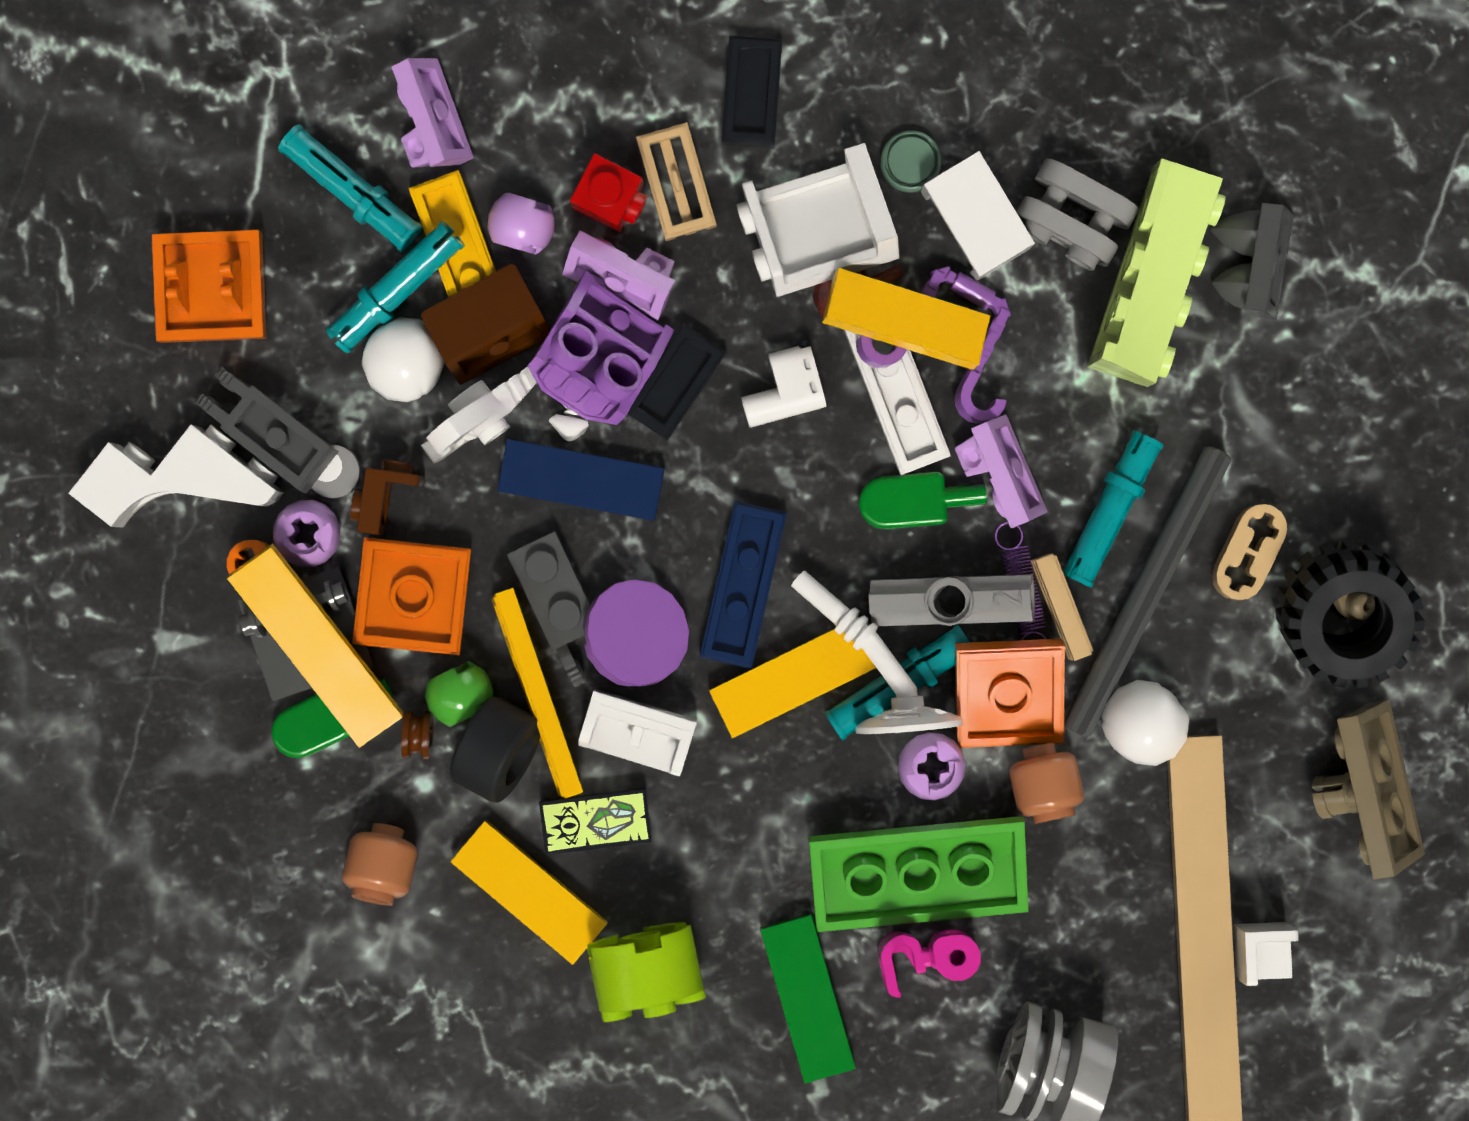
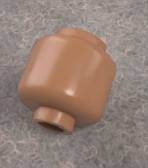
M1054 743L1023 749L1025 760L1014 763L1009 770L1019 813L1027 817L1033 816L1034 824L1076 815L1074 807L1083 802L1084 790L1075 756L1069 752L1056 753Z
M373 823L371 832H359L351 838L342 872L343 883L352 889L351 897L373 904L392 906L394 898L404 897L409 892L418 850L411 842L403 839V829L392 825Z

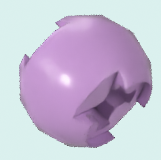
M505 193L494 202L488 214L487 228L494 243L536 255L549 245L554 235L555 217L550 205L515 194Z
M298 500L287 505L278 514L273 526V541L287 562L299 567H315L326 562L336 552L340 542V525L336 515L325 504L315 500ZM300 521L305 524L312 525L316 523L319 530L313 535L317 543L313 547L309 543L297 544L295 537L300 533V529L297 526Z
M929 732L918 735L905 745L899 755L898 772L901 782L911 794L920 799L935 801L946 798L959 788L964 779L966 762L963 751L954 740L944 734ZM935 752L936 758L939 761H946V769L937 771V780L929 781L928 776L924 772L917 770L918 764L926 762L927 753Z

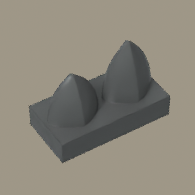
M1262 203L1261 210L1244 211L1230 215L1217 222L1216 226L1211 227V232L1226 247L1239 254L1253 257L1252 263L1240 264L1222 272L1212 281L1214 288L1224 300L1235 307L1247 310L1258 318L1277 320L1294 215L1284 205Z

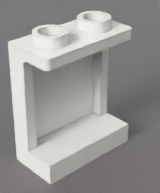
M865 143L844 149L846 164L760 191L755 190L752 180L742 183L745 202L736 204L739 217L746 235L756 233L760 248L752 251L754 262L761 282L771 279L777 297L833 279V275L838 268L855 273L899 259L898 236Z

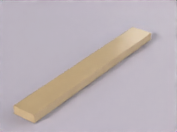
M1222 735L1187 736V741L1176 756L1167 761L1186 1121H1242Z

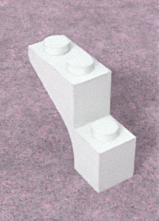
M210 424L206 431L201 427L190 425L155 471L150 468L155 460L135 444L128 442L124 448L119 444L108 442L68 494L109 526L123 528L142 506L157 497L167 494L180 493L269 507L276 504L285 492L274 484L279 476L255 457L249 463H246L232 452L237 443L223 431Z

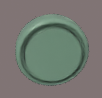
M915 130L902 131L891 137L885 144L880 157V168L885 180L893 188L907 193L921 191L925 183L938 176L942 164L941 153L936 142L927 134Z

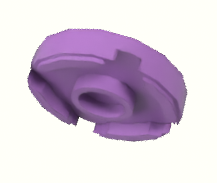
M633 579L616 583L592 601L584 616L583 629H585L584 636L586 640L584 646L587 657L601 675L617 685L641 687L658 683L679 667L687 652L689 628L684 610L671 593L653 582Z

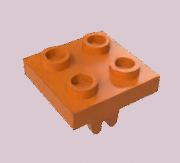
M260 230L152 234L157 342L267 339L263 233Z

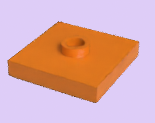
M364 537L352 644L460 656L471 549Z
M1063 639L955 643V711L957 716L963 718L964 724L956 727V743L960 748L1064 743L1065 645Z

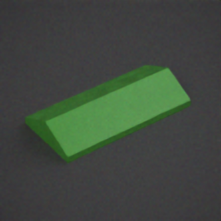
M1023 816L808 836L817 932L1028 912L1025 821Z

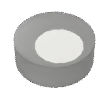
M331 445L339 452L311 488L321 496L338 499L348 496L358 487L362 476V468L359 459L351 450L339 445Z

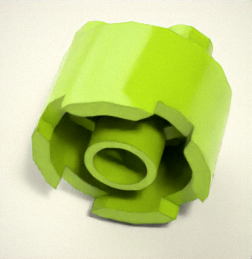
M686 922L644 927L643 932L619 938L618 934H614L587 944L590 969L603 1022H613L631 1017L633 1015L632 1010L643 1009L644 1018L663 1016L675 1012V1004H687L706 998L691 925H686Z

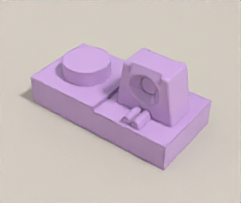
M407 58L392 66L397 81L399 99L407 108L409 117L413 118L416 126L401 138L410 166L412 168L428 165L430 167L460 165L473 159L472 151L438 58Z
M579 231L570 247L562 275L578 283L579 279L587 271L595 276L593 281L657 322L665 309L675 280L669 278L674 261L649 248H646L635 261L627 257L628 254L616 249L610 242L601 238H594Z
M1005 414L971 428L974 436L955 447V451L967 477L990 472L992 477L990 481L994 488L992 492L994 505L999 514L1007 519L1010 528L1019 526L1047 513V508L1007 415Z

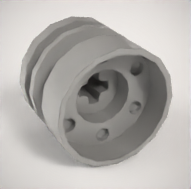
M1026 1001L1022 1005L1013 1027L1009 1030L1002 1048L997 1071L998 1090L996 1108L998 1112L1012 1116L1017 1111L1023 1098L1022 1116L1024 1120L1034 1121L1040 1114L1046 1100L1051 1101V1121H1099L1106 1104L1116 1064L1118 1050L1117 1028L1113 1025L1080 1017L1066 1038L1063 1037V1014L1060 1010L1051 1009L1042 1024V1007L1039 1004Z

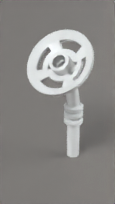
M803 571L794 580L791 587L836 625L835 632L838 635L845 633L844 640L846 642L854 641V649L858 651L862 648L896 694V697L891 698L892 709L864 720L855 727L856 734L913 732L964 725L963 718L953 713L924 706L923 695H917L916 685L881 637L876 633L878 626L874 623L867 625L869 619L865 615L858 617L860 611L856 607L850 610L806 571Z

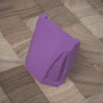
M586 271L572 290L550 332L529 362L528 368L543 392L584 419L618 425L627 415L639 392L652 374L675 330L668 325L660 326L593 281L595 276Z

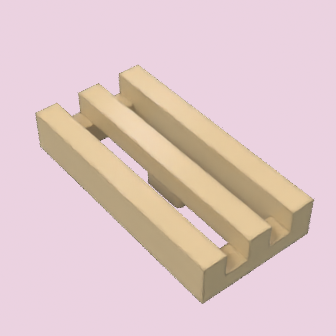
M688 123L637 136V143L665 241L676 239V237L682 235H691L703 229L708 230L717 227ZM677 137L681 139L703 216L695 220L692 219L670 139ZM660 143L682 220L681 224L674 226L671 222L650 145Z
M1045 554L1031 560L1032 569L1034 570L1060 639H1063L1067 659L1076 661L1092 655L1091 651H1093V648L1057 556Z

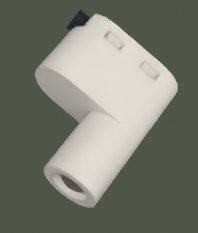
M808 340L799 342L800 347L795 346L768 354L776 388L741 397L749 428L827 407Z

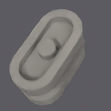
M1046 158L1035 180L1047 190L1041 201L1033 197L1024 196L1016 211L1033 241L1042 245H1047L1049 240L1056 242L1068 249L1065 256L1070 261L1087 270L1094 271L1097 264L1108 267L1118 249V245L1106 237L1112 225L1122 229H1129L1139 208L1124 196L1056 160ZM1065 200L1093 214L1088 226L1059 211Z

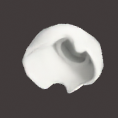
M399 317L377 328L368 339L362 358V367L370 387L387 400L410 402L419 399L422 395H427L437 384L445 364L424 321Z
M1135 680L1119 687L1106 703L1101 716L1105 737L1113 749L1136 764L1157 766L1174 758L1187 741L1189 725L1187 711L1181 706L1171 691L1162 687L1157 682Z

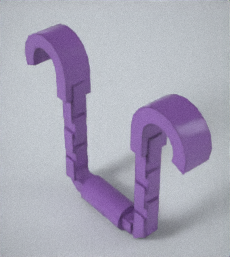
M949 266L938 270L935 269L930 272V277L925 282L920 292L921 294L934 298L940 287L939 284L946 283L949 285L950 291L984 310L990 308L994 314V319L991 320L987 328L979 366L974 370L966 369L955 394V406L960 416L974 424L985 423L1001 414L1007 400L995 399L990 402L987 410H980L973 405L971 393L983 371L984 364L987 363L994 349L995 342L998 341L1008 317L1011 316V312L1009 311L1006 299L996 297L994 290L960 271L954 273L950 270ZM859 334L857 336L856 348L861 360L874 368L889 367L898 362L907 351V349L894 345L889 354L883 355L878 353L872 346V338Z

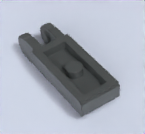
M221 366L215 377L219 379L220 384L231 392L237 393L242 399L231 413L223 408V404L214 397L205 395L202 392L195 400V403L222 424L219 427L296 489L307 494L339 451L260 389L253 385L250 387L231 371Z
M553 532L508 553L507 556L552 651L557 650L574 687L585 683L584 671L578 659H575L568 643L584 636V616L591 604L557 533Z

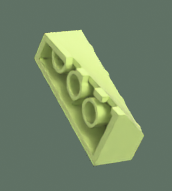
M1162 158L1153 166L1087 366L1088 368L1146 387L1155 384L1158 376L1162 378L1167 377L1176 348L1168 346L1174 326L1183 327L1192 304V297L1185 295L1191 275L1200 276L1208 256L1209 246L1202 244L1208 224L1216 226L1225 204L1226 196L1218 193L1223 178Z

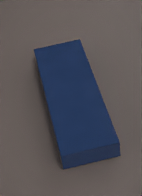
M507 439L497 491L655 521L665 468Z
M735 501L701 648V658L752 669L787 513Z

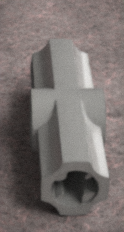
M1033 574L951 576L870 581L869 614L872 623L877 626L940 624L952 626L972 623L1035 621L1036 605ZM948 585L956 586L965 596V607L957 616L949 615L940 606V594Z

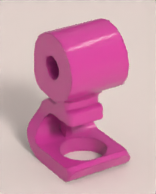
M947 929L933 933L926 947L922 948L919 941L912 934L902 931L889 932L880 940L878 945V959L884 986L891 996L901 998L902 993L898 988L892 961V954L902 952L906 954L917 974L925 973L926 967L931 966L937 969L945 978L952 981H963L972 977L981 963V953L977 944L966 932L958 929Z

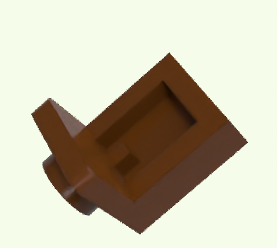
M381 460L380 470L366 468L363 489L354 490L351 503L350 518L353 521H358L357 532L385 536L392 483L416 487L424 486L425 477L412 474L413 464Z

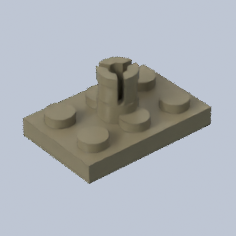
M1390 699L1369 702L1337 719L1339 727L1335 730V744L1339 756L1342 759H1346L1349 771L1332 776H1315L1312 783V788L1315 791L1324 790L1323 792L1312 794L1316 811L1322 819L1347 813L1359 814L1363 832L1359 837L1360 854L1364 863L1370 865L1373 880L1395 877L1425 855Z

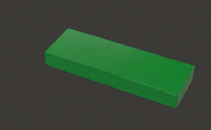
M811 913L760 927L804 1084L856 1069Z

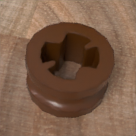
M405 710L401 734L402 758L410 759L412 754L419 753L423 759H430L434 736L433 714L430 711H425L423 716L416 717L413 715V711Z

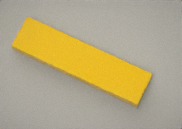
M273 543L228 575L227 579L359 748L403 717L401 708Z
M511 588L496 593L491 600L529 711L537 719V727L541 736L540 743L558 795L566 799L583 793L514 589Z

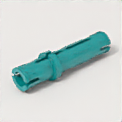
M300 124L294 126L284 136L278 146V151L282 155H286L315 179L317 183L354 212L353 219L361 225L368 223L396 246V249L400 252L405 251L416 240L422 230V225L419 222H415L388 199V191L380 185L373 187L338 156L334 155L305 131L304 127Z
M441 220L435 229L371 288L364 286L357 293L359 299L337 320L325 328L326 333L331 339L335 337L340 338L335 344L342 351L349 354L353 347L380 322L387 324L394 318L392 311L408 298L459 249L461 250L465 247L464 242L458 235L456 237L451 235L455 231L447 223Z
M1132 431L1131 437L1113 473L1108 471L1103 479L1107 485L1065 568L1062 569L1065 576L1089 588L1093 587V582L1136 498L1141 500L1146 491L1142 486L1160 450L1164 447L1162 443L1145 434L1143 436L1138 431Z
M958 624L953 626V629L921 650L917 651L914 647L906 653L908 658L901 662L900 665L916 685L917 690L925 685L930 689L938 683L936 679L938 676L955 666V643H968L970 641ZM881 675L830 710L824 711V714L841 740L844 741L847 739V736L856 731L855 727L864 720L891 708V698L896 697V694Z

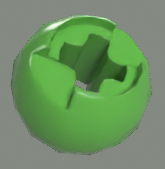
M467 661L430 679L427 682L425 698L428 709L436 720L448 727H452L474 716L483 703L493 697L494 691L491 679L486 672L478 665Z

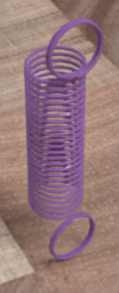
M1009 523L1001 524L995 532V540L1001 548L1010 550L1001 553V555H1005L1002 558H1008L1003 560V562H1007L1003 565H1009L1004 567V569H1008L1005 572H1010L1006 575H1023L1033 572L1034 570L1024 571L1033 567H1025L1032 565V563L1023 564L1031 560H1024L1030 558V556L1021 557L1030 554L1022 553L1029 551V549L1020 550L1028 546L1018 547L1023 540L1021 528L1017 526L1021 532L1020 543L1014 548H1005L999 544L997 532L1001 526ZM1044 615L1035 616V618L1043 617ZM1037 619L1034 622H1038L1045 619ZM1017 622V624H1021L1018 626V628H1020L1019 631H1022L1019 634H1025L1021 640H1023L1027 635L1031 633H1037L1041 635L1044 639H1046V637L1042 633L1028 632L1031 630L1046 627V625L1029 628L1040 624H1045L1046 622H1040L1031 625L1026 624L1034 622Z

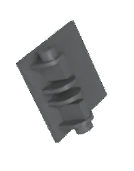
M340 566L301 579L369 668L374 667L367 646L352 644L356 613ZM243 599L238 600L243 614L239 616L242 631L245 636L250 635L272 701L311 689L310 684Z

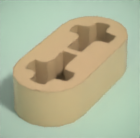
M1267 504L1253 505L1244 509L1237 517L1212 572L1213 585L1217 592L1225 598L1232 600L1249 599L1256 595L1263 586L1287 533L1286 519L1280 510ZM1266 514L1269 517L1267 526L1274 530L1272 537H1261L1253 550L1249 548L1254 536V530L1248 527L1249 520L1261 519ZM1244 555L1250 556L1244 571L1248 577H1251L1248 586L1238 585L1233 591L1229 588L1231 578L1225 575L1227 567H1238Z

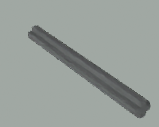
M1211 446L1202 450L1064 720V726L1067 729L1083 737H1089L1092 734L1106 703L1109 701L1231 463V457L1225 452Z

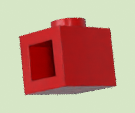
M594 153L570 199L573 210L621 234L626 222L635 224L646 204L648 196L642 193L644 189L642 177Z

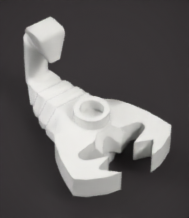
M526 367L519 374H515L507 382H503L492 391H490L483 380H480L454 398L448 404L454 415L433 430L426 437L428 441L421 445L432 462L437 463L443 460L469 440L479 438L483 445H486L504 433L510 427L505 418L537 384L529 368ZM564 406L567 409L564 411L566 416L555 414L549 419V422L564 440L570 442L583 435L589 424L588 420H584L583 417Z

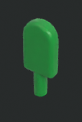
M938 471L882 476L872 479L863 487L859 495L858 507L864 520L878 529L942 525L948 520L947 508L986 505L985 483L945 487L944 475Z
M385 678L380 680V683L390 696L394 698L388 681ZM317 693L281 711L272 723L271 730L273 743L277 749L288 757L298 759L315 754L350 737Z

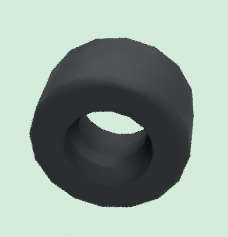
M492 697L487 700L474 714L456 746L450 766L452 781L490 802L499 803L504 800L517 786L535 754L541 737L537 727V719L533 714L503 698Z

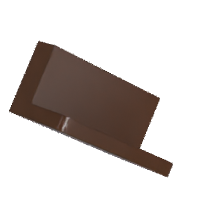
M509 264L426 309L421 314L439 353L459 385L538 344L546 338L551 330L514 264Z

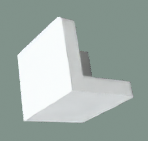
M1287 922L1233 924L1235 977L1246 986H1257L1258 979L1292 978L1291 941H1299L1298 929Z

